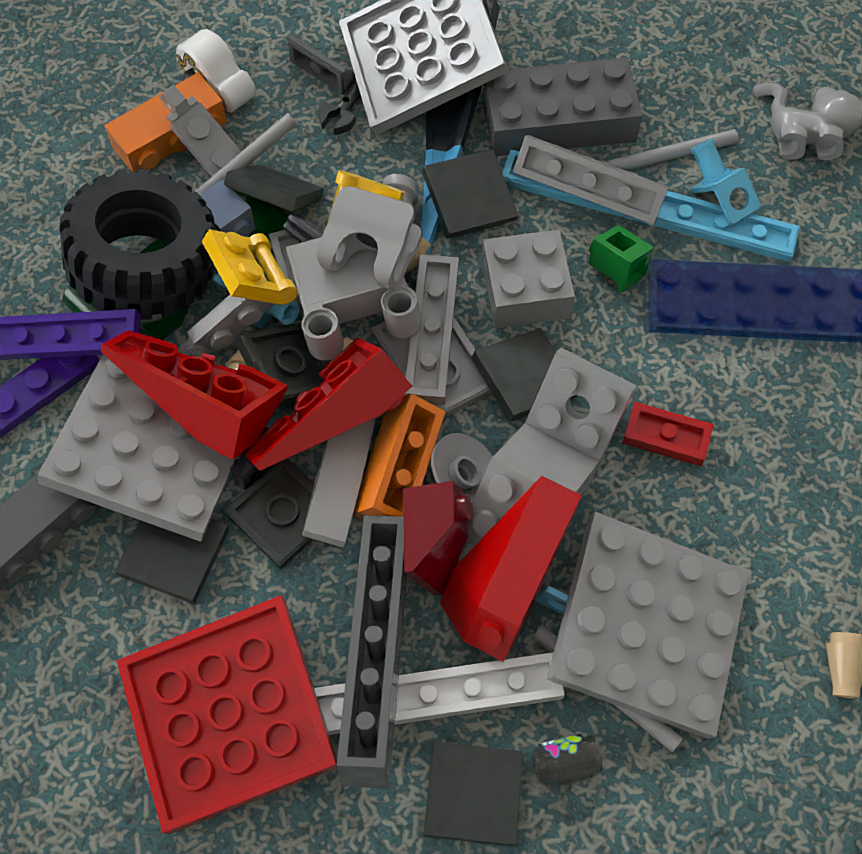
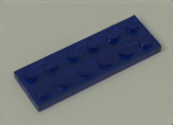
M651 259L648 267L649 332L862 343V269Z

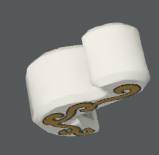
M208 29L200 30L177 46L176 60L182 72L185 73L191 68L196 73L199 72L222 99L226 112H234L255 96V85L246 71L239 69L227 44L213 31Z

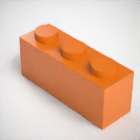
M199 72L175 85L186 99L193 96L198 103L201 102L220 126L227 122L222 99ZM162 93L104 125L111 146L132 173H138V169H153L161 159L174 152H182L187 149L170 129L171 124L166 117L171 112L159 99Z
M411 393L406 395L404 401L398 407L385 412L359 488L352 516L360 520L364 519V515L403 517V488L422 486L446 411Z

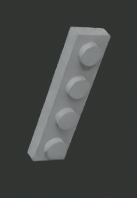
M530 135L524 137L513 173L652 225L656 223L669 189L666 185Z
M420 254L416 295L421 326L410 337L406 379L412 387L405 395L412 393L429 403L445 404L459 257Z

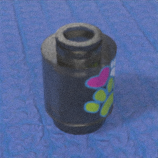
M579 733L538 743V753L532 755L536 778L538 782L546 781L549 789L592 779L593 773L600 772L603 769L599 747L593 735L583 737Z

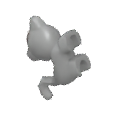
M765 82L757 84L752 90L756 98L774 97L771 104L772 116L770 124L779 144L780 156L786 160L802 158L805 155L806 145H811L816 149L819 159L833 160L841 156L844 148L843 138L849 137L862 125L861 99L844 90H835L829 86L818 89L814 96L815 102L812 105V111L786 107L789 93L779 83Z

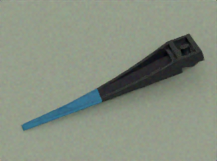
M483 0L495 32L500 6L496 0ZM483 85L426 111L425 165L461 156ZM424 182L421 231L422 237L431 244V247L426 252L429 255L440 220L426 182Z

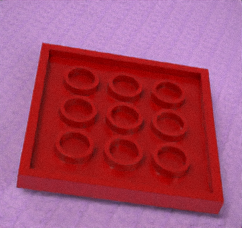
M281 595L116 660L160 826L164 834L169 835L337 768V756L286 600Z

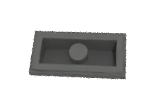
M290 34L287 37L290 61L337 92L345 94L356 79L355 74Z

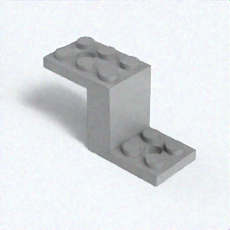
M560 348L554 355L525 424L491 458L472 502L473 518L471 521H468V538L456 565L540 476H544L583 496L591 484L637 385ZM579 395L584 397L590 405V412L582 414L575 411L571 405V396Z

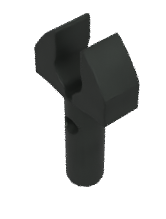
M356 79L337 104H330L325 101L319 108V120L322 130L331 118L337 117L339 114L341 119L333 127L334 135L342 134L352 129L356 123V116L350 113V111L361 97Z

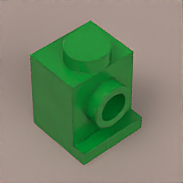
M616 225L604 234H598L593 239L589 247L591 254L588 264L618 283L616 289L623 293L646 275L654 247L620 225Z

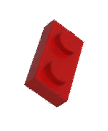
M634 401L622 443L702 466L714 424Z

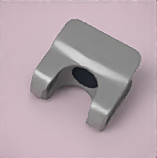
M352 186L342 188L334 201L328 224L318 245L317 257L320 266L332 271H339L344 268L354 253L365 249L378 252L374 263V277L378 285L389 289L396 288L400 284L409 262L416 254L422 241L423 234L420 227L412 224L415 219L412 205Z

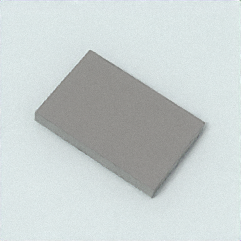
M453 318L445 404L431 403L446 411L444 418L492 393L471 359L475 348L455 318ZM385 321L372 327L371 333L380 348L406 378L410 337L397 338L392 336L386 329Z

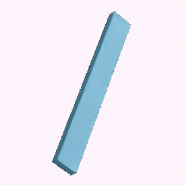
M510 149L502 171L508 187L652 225L513 173L519 151ZM670 191L667 192L656 223L653 225L791 262L800 230L798 225L753 213L736 223L730 224L725 217L721 205Z

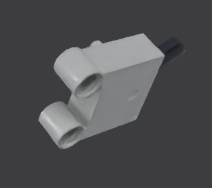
M291 213L288 215L287 221L283 225L284 230L299 243L285 248L305 315L302 320V330L308 350L313 357L319 360L335 358L344 347L339 324L383 312L386 329L394 337L408 338L419 330L421 318L417 295L414 290L407 287L404 276L400 284L394 289L378 285L374 277V263L378 252L368 249L360 250L354 253L344 268L339 271L323 268L318 262L317 250L324 232L301 214Z

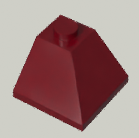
M454 481L403 488L404 572L433 596L443 595L453 568L456 566L468 538V521H471L473 518V507L469 495L465 494Z

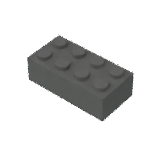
M628 57L508 69V73L483 84V105L491 149L494 150L496 156L509 155L510 149L520 152L524 137L527 135L565 149L637 141L642 112Z

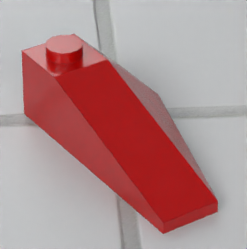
M130 330L101 344V352L198 442L215 450L218 454L232 460L257 442L286 394L288 385L253 367L239 364L237 370L218 365L215 364L216 356L202 353L200 357L185 355L178 352L176 344Z
M357 337L319 373L324 379L320 385L310 391H303L295 399L297 404L295 405L296 411L291 417L286 415L276 420L245 456L261 471L380 416L385 411L395 409L404 401L405 393L412 385L381 348Z
M540 476L453 568L440 604L464 642L504 662L522 632L580 502L581 494L544 476Z

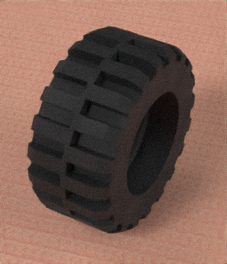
M125 169L115 171L113 176L107 177L106 174L98 176L93 180L92 185L86 183L75 192V196H72L64 206V213L60 217L62 261L66 279L70 287L77 291V295L88 304L93 301L94 308L99 311L135 309L141 314V320H152V315L161 314L162 317L174 314L177 307L183 310L194 302V296L198 298L204 293L208 287V281L212 279L214 263L202 243L209 229L216 230L212 211L206 206V201L197 192L192 193V188L181 180L175 182L168 174L160 172L159 175L150 174L149 170L138 169V173H127ZM128 236H148L161 240L168 246L154 252L131 253L111 246L110 243Z

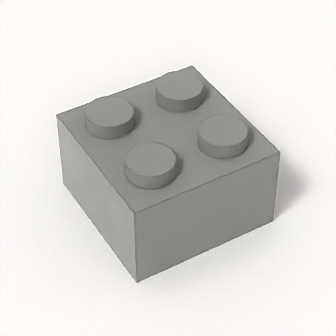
M560 229L483 239L481 264L494 329L571 318L575 295Z

